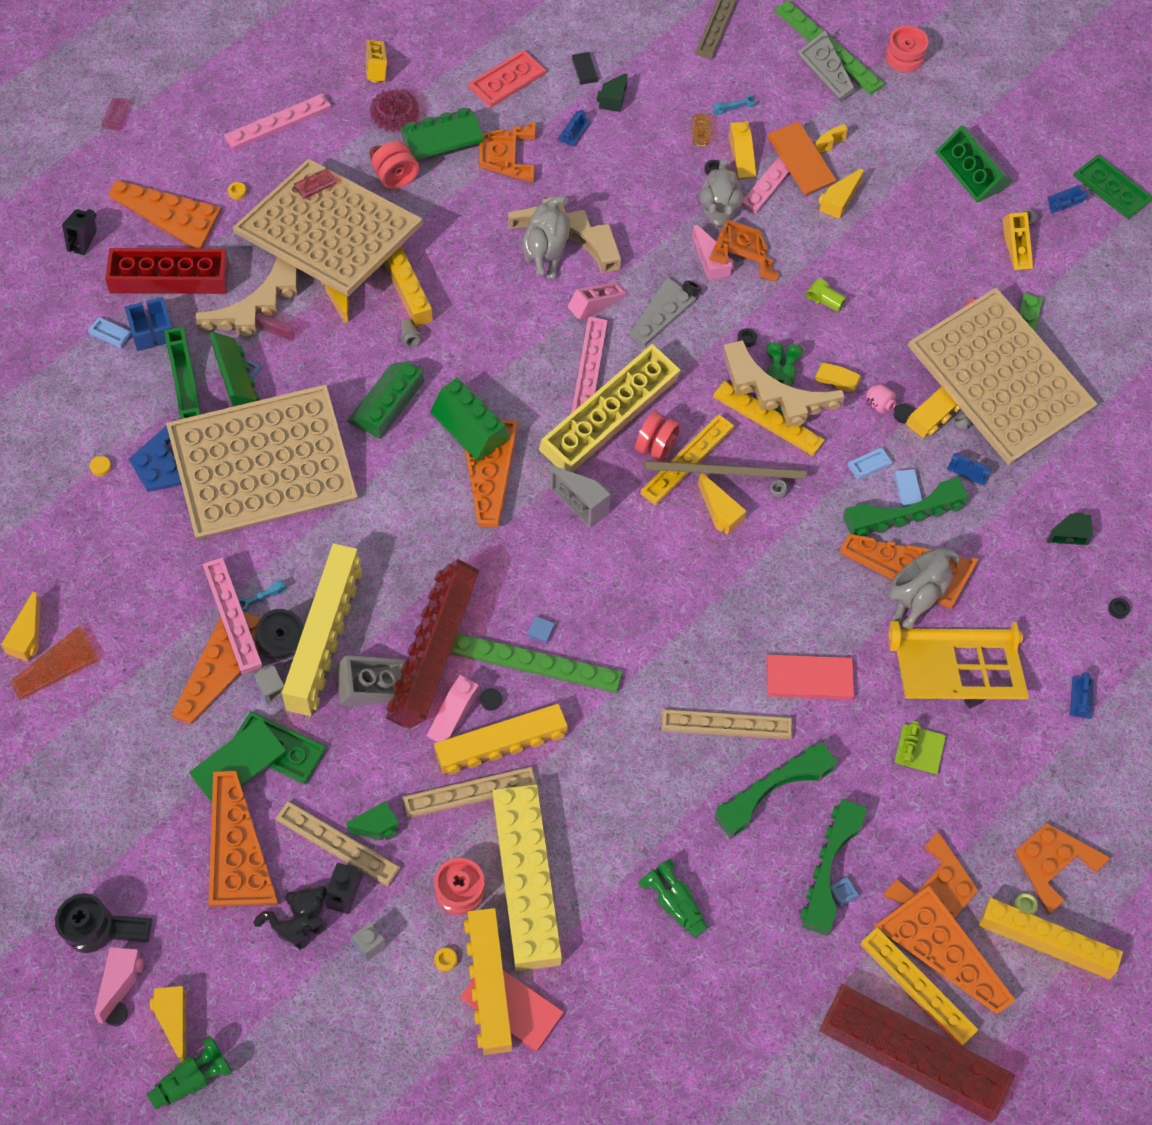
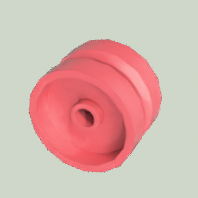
M901 26L893 30L889 37L885 54L889 66L901 72L918 70L924 62L929 44L925 32L914 26Z
M393 141L383 145L375 152L371 160L372 168L379 176L380 181L387 189L391 190L410 184L416 178L420 169L419 163L411 154L408 146L400 141Z
M653 411L640 430L635 450L643 455L651 452L652 459L665 461L679 435L680 422L673 419L665 422L663 414Z
M453 858L444 862L437 870L434 878L436 899L440 907L446 912L454 915H467V911H475L482 904L485 896L484 874L475 862L466 858Z

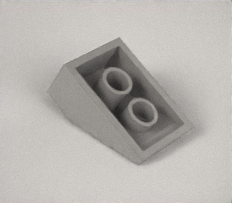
M556 466L550 468V489L590 528L609 514L610 492L605 486H601L593 479Z
M345 656L336 665L340 706L358 707L410 700L405 659Z

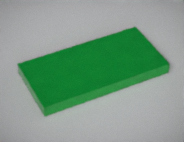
M1096 155L1073 174L1077 180L1128 220L1152 202L1151 195L1100 155Z
M250 711L234 737L261 718L287 751L284 756L268 768L306 785L326 752L327 746Z
M259 718L191 770L189 774L212 802L213 772L236 771L241 787H244L284 756L287 751L263 720Z

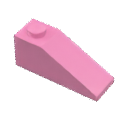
M694 225L692 237L708 280L730 276L731 269L734 268L732 258L728 256V261L725 265L709 260L716 241L698 225Z
M617 282L576 289L567 307L573 312L575 317L584 319L601 312L627 296V293Z
M461 675L458 677L448 692L427 737L440 742L453 736L479 696L478 684Z
M110 947L94 1013L98 1023L105 1022L116 1005L135 984L138 973L142 972L144 962L140 958L137 949Z

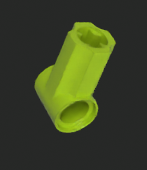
M821 278L816 279L805 293L808 300L815 301V304L822 303L836 312L841 310L847 297L831 289L829 284Z

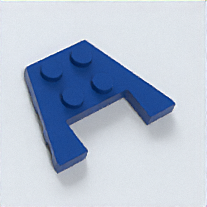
M167 425L129 458L130 464L147 492L182 485L176 460L166 443L170 442Z

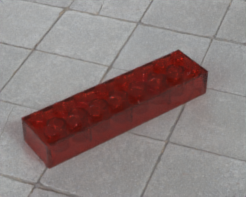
M457 559L451 564L448 563L443 570L437 572L434 578L436 584L428 594V599L430 600L421 613L423 619L421 624L415 629L414 635L416 638L408 648L407 654L409 656L401 667L400 672L402 675L394 686L393 691L395 694L387 705L386 710L388 713L385 719L407 729L426 720L480 571L477 568Z
M842 983L818 1030L990 1123L998 1117L1015 1077V1074Z

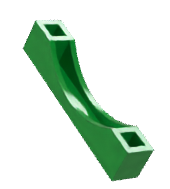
M184 326L164 330L180 419L201 415Z
M959 477L940 482L928 497L911 506L881 508L863 503L845 508L843 519L850 534L867 537L872 532L882 533L893 526L900 528L908 522H921L932 515L939 517L950 510L954 512L960 511L964 508L968 495Z
M822 742L816 746L814 744L809 746L803 755L792 757L786 763V766L781 769L780 767L775 768L768 778L757 780L753 783L751 789L746 792L744 790L740 791L735 795L734 800L729 803L724 802L716 808L714 819L729 839H732L748 828L755 808L771 791L796 781H819L836 769L838 761Z
M841 799L839 806H834L831 818L835 820L833 826L828 825L825 838L829 840L827 846L822 845L818 857L822 859L821 866L816 865L812 877L816 879L814 886L810 885L806 899H809L810 902L808 907L803 906L800 919L804 920L803 928L826 936L829 935L837 911L830 889L831 864L840 848L859 834L867 807Z

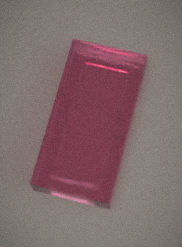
M112 98L101 124L102 128L120 131L131 101Z
M326 168L294 183V187L302 199H305L337 183L335 177Z
M258 313L255 317L258 329L291 342L295 338L292 325L262 313Z

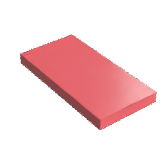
M522 50L469 82L468 87L491 108L545 75L546 70L525 50Z
M767 655L766 657L767 696L829 699L854 698L852 658Z
M503 970L510 1033L537 1052L564 1012ZM473 978L460 996V999L478 1010L477 1001L473 1002L471 987H476L475 978Z

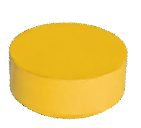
M234 182L229 185L228 194L232 199L239 200L247 195V188L241 182Z
M105 456L93 458L90 462L91 472L99 477L107 475L111 470L109 459Z
M445 947L436 952L434 962L440 971H451L457 965V954L453 949Z

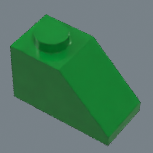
M386 801L346 822L347 830L350 834L379 841L384 838L386 840L392 839L397 835V831L400 830L399 822Z

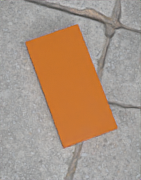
M799 121L768 134V139L804 196L826 188L837 181Z

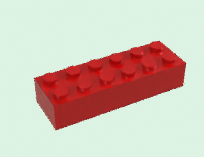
M109 248L105 280L109 293L226 294L229 261L226 249Z

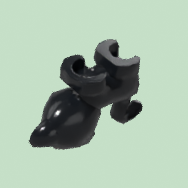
M322 885L315 888L307 887L299 891L288 892L286 894V902L290 905V909L295 917L279 922L274 912L263 911L255 918L254 926L260 927L265 920H269L271 928L276 931L279 938L292 943L299 950H302L310 943V938L306 933L313 931L319 935L328 926L321 917L316 916L322 911L323 900L326 897V887Z

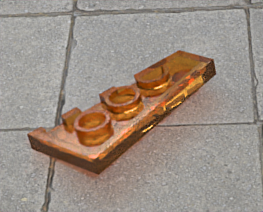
M79 625L13 678L10 683L18 699L21 701L100 660L81 625Z

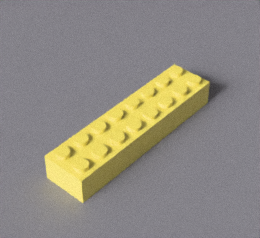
M651 344L541 440L539 451L556 467L574 472L677 381L680 369Z
M332 544L282 691L286 711L312 716L313 710L318 709L320 702L318 694L319 691H323L325 688L326 678L324 676L326 672L331 670L332 659L330 658L332 653L337 652L339 644L337 637L338 634L342 635L345 622H343L344 616L349 615L351 608L349 601L350 598L355 597L357 590L355 583L357 579H361L363 568L360 567L361 557L358 556V549Z
M537 785L493 790V804L515 971L560 966L562 957Z

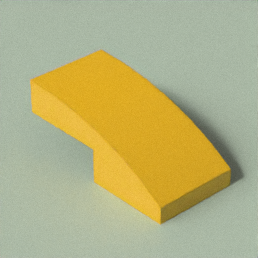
M845 124L827 131L818 138L815 147L819 154L831 151L834 143L846 140L848 128Z
M822 362L815 379L820 383L835 385V388L838 390L854 393L861 380V375L846 368Z

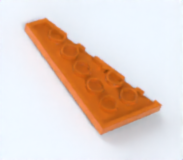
M115 180L108 193L109 197L114 201L131 209L140 217H144L153 225L192 248L203 249L221 212V207L119 180Z
M501 420L506 426L509 439L479 462L465 450L479 527L499 528L519 428L518 420Z
M849 534L839 553L893 580L905 566L923 553L931 551V549L906 545V547L895 545V542L888 541L884 543L875 541L874 538ZM960 557L957 563H953L948 558L950 563L948 568L951 569L953 578L944 595L939 597L936 603L950 610L952 609L979 559Z
M243 612L259 655L260 651L255 643V633L261 617ZM221 617L171 714L174 719L193 724L210 707V704L241 675Z
M213 772L209 907L279 905L237 772Z
M930 886L874 925L875 928H878L887 937L996 1015L1016 1001Z

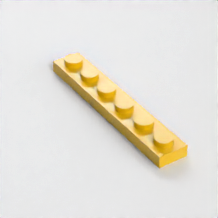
M723 381L713 394L715 399L812 456L816 454L824 443L825 439L801 425L787 427L784 416L779 412L767 409L761 411L758 400L748 394L735 395L733 385L726 381Z
M718 414L671 461L700 463L733 431L734 425ZM660 471L641 490L640 494L657 506L690 472Z
M875 928L861 941V947L960 1047L977 1033L978 1029L878 928Z

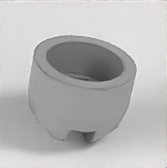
M1030 209L1023 211L1028 212L1029 225L1037 221V213Z
M965 413L958 415L953 420L956 427L960 430H966L971 426V421Z
M776 480L770 486L771 493L776 498H782L787 493L786 483L782 480Z

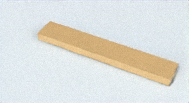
M662 709L661 731L792 740V718Z
M531 766L403 796L407 819L493 799V790L537 785Z
M289 801L286 802L275 818L277 822L349 865L360 869L361 872L386 887L391 884L400 870L398 865Z

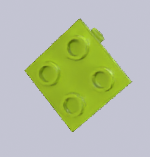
M912 721L909 725L903 724L894 763L937 775L946 735L921 729L920 723L917 721Z

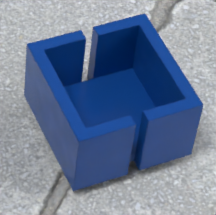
M163 297L146 301L150 314L148 317H146L142 302L125 306L137 351L155 347L154 343H158V345L166 344L164 330L172 329V325Z

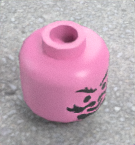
M883 384L871 387L866 395L868 406L881 414L892 411L896 406V393Z

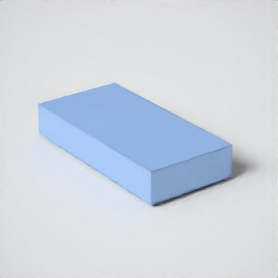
M98 317L88 329L89 334L121 349L132 336L131 331L101 317Z
M883 447L848 462L847 465L856 479L860 480L891 466L893 462Z
M915 469L895 471L894 477L901 507L911 506L922 501Z

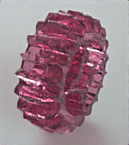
M397 87L395 90L389 88L387 92L382 90L381 94H376V98L372 99L370 106L371 118L374 124L378 125L379 129L384 127L386 132L391 129L393 133L395 129H398L401 133V126H405L409 122H417L420 114L419 103L416 101L415 96L411 95L410 91L405 92L404 89L398 91Z

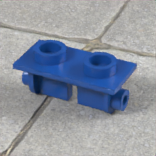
M584 110L577 111L557 140L574 147L590 123V120L586 119V112Z
M1080 185L1048 196L1051 213L1053 214L1083 203L1088 198L1087 191L1081 190Z
M954 453L947 470L984 486L992 471L988 468L989 466L973 462L971 459L960 455L961 453Z
M1084 672L1080 677H1072L1071 716L1092 719L1094 680H1092L1089 673Z

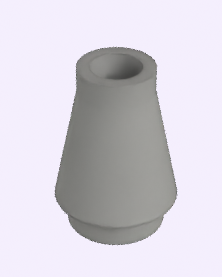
M404 319L401 322L402 342L407 347L412 348L420 343L421 335L411 319Z

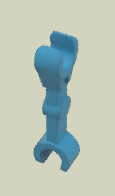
M748 95L746 100L733 101L728 104L718 102L714 104L715 109L713 113L714 115H720L728 110H735L743 106L755 107L757 101H749L754 100V95Z
M279 580L270 586L268 590L259 592L252 598H239V603L245 604L241 609L243 612H247L250 605L264 601L269 596L286 592L287 588L284 581Z

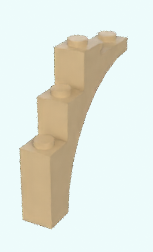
M554 197L543 199L542 203H546ZM559 204V209L570 219L569 238L578 242L592 255L602 273L620 270L621 258L609 224L590 227L585 210L566 213L564 205ZM537 207L508 212L509 229L527 228Z
M276 256L271 273L264 283L251 295L226 308L208 312H197L196 322L198 329L204 331H211L212 329L230 331L236 329L237 335L243 337L257 335L258 316L271 317L272 315H277L278 296L284 298L297 296L298 268Z
M743 340L723 346V357L735 395L748 394L755 390L761 411L766 409L774 410L781 406L787 427L792 425L800 426L807 422L808 414L816 415L821 411L836 410L843 406L844 394L842 390L810 392L790 387L772 378L755 363L749 355Z

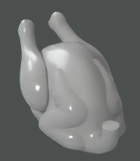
M726 159L720 160L719 169L710 171L699 193V201L703 207L704 214L717 227H722L727 219L731 220L743 203V195L735 172L727 170L728 162Z
M556 196L546 203L540 204L532 215L523 237L522 245L525 261L527 263L536 262L537 276H544L546 274L543 262H549V271L546 275L548 280L556 278L557 264L564 254L565 243L569 238L570 219L559 209V204H568L569 200L565 196Z
M940 548L925 552L905 566L894 577L889 592V598L898 601L896 613L892 616L893 621H899L904 628L912 629L918 616L932 607L937 599L944 595L953 578L952 571L948 568L950 565L948 558L953 563H957L960 560L955 551ZM906 607L912 609L908 618L904 620L903 614Z

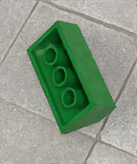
M460 108L457 112L442 113L438 117H427L423 121L409 122L405 126L400 127L403 142L408 146L416 160L484 141L477 118L470 108Z
M962 125L935 151L977 203L1002 192L1013 181L972 130Z
M215 332L209 333L232 407L259 401L258 392H253L252 389L255 387L253 377H248L247 372H250L247 360H242V357L245 356L242 345L238 346L236 339Z
M407 361L390 364L348 418L347 422L381 439L424 383L423 370Z
M458 377L441 388L430 410V414L477 462L509 439L505 424Z

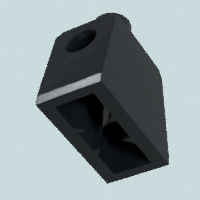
M76 209L62 224L67 251L81 255L86 254L97 232L95 225L97 215L93 210L82 211ZM77 239L79 241L77 244L79 247L74 246Z
M337 862L326 891L328 909L345 914L350 913L363 877L360 869Z

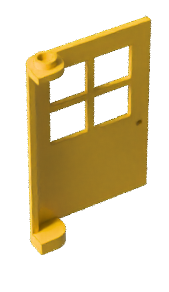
M890 621L888 632L890 651H897L905 699L1029 698L1018 654V645L1022 643L1023 635L1022 631L1018 629L1017 622L1012 623L1011 629H900L899 621ZM954 648H976L980 664H957ZM981 648H1004L1007 665L985 664ZM959 670H981L985 687L962 686ZM986 670H1009L1013 687H990Z

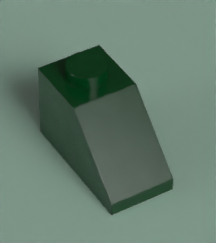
M624 73L603 84L602 90L598 91L597 102H600L599 109L621 112L627 88L628 74Z
M1083 513L1069 514L1051 530L1047 543L1088 545L1093 537L1091 515Z

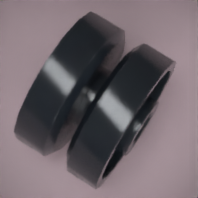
M273 609L265 613L259 620L255 633V643L258 650L268 659L275 661L286 660L294 656L304 629L303 623L295 613L286 609ZM277 632H281L282 637H278L276 635Z
M81 893L73 895L62 903L55 916V928L58 934L77 952L90 953L101 949L109 942L115 930V922L111 912L100 899L92 894Z

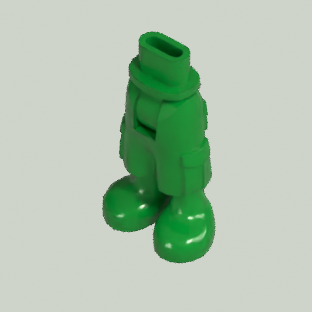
M777 342L769 343L766 352L772 359V364L767 368V374L780 383L792 387L797 373L794 364L802 357L803 348L796 344L787 346L786 362L784 366H781L784 347Z
M668 859L656 868V871L653 869L647 873L638 884L642 889L653 888L659 894L657 902L664 911L669 913L684 928L685 932L689 931L693 938H696L708 929V926L703 921L705 917L701 914L686 883L677 880L674 873V861ZM659 875L668 882L671 890H667Z
M211 1036L204 1039L205 1050L199 1057L194 1059V1057L189 1056L183 1060L174 1070L159 1081L160 1085L156 1083L154 1085L155 1088L147 1093L155 1110L164 1104L169 1106L171 1103L182 1100L189 1094L197 1093V1091L208 1086L207 1080L215 1076H228L232 1073V1069ZM214 1061L213 1065H211L209 1068L205 1069L204 1071H200V1068Z

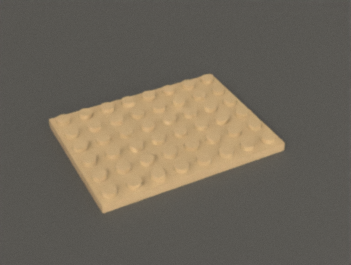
M307 159L232 228L235 234L346 296H350L423 225V219L322 165Z
M997 287L909 341L907 345L1007 465H1010L1097 406L1094 399Z
M327 385L166 423L196 540L358 499Z

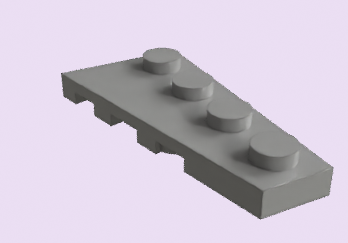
M826 31L822 32L797 52L798 57L840 102L855 91Z
M667 277L630 332V336L645 347L695 303L696 298L686 293L681 286Z

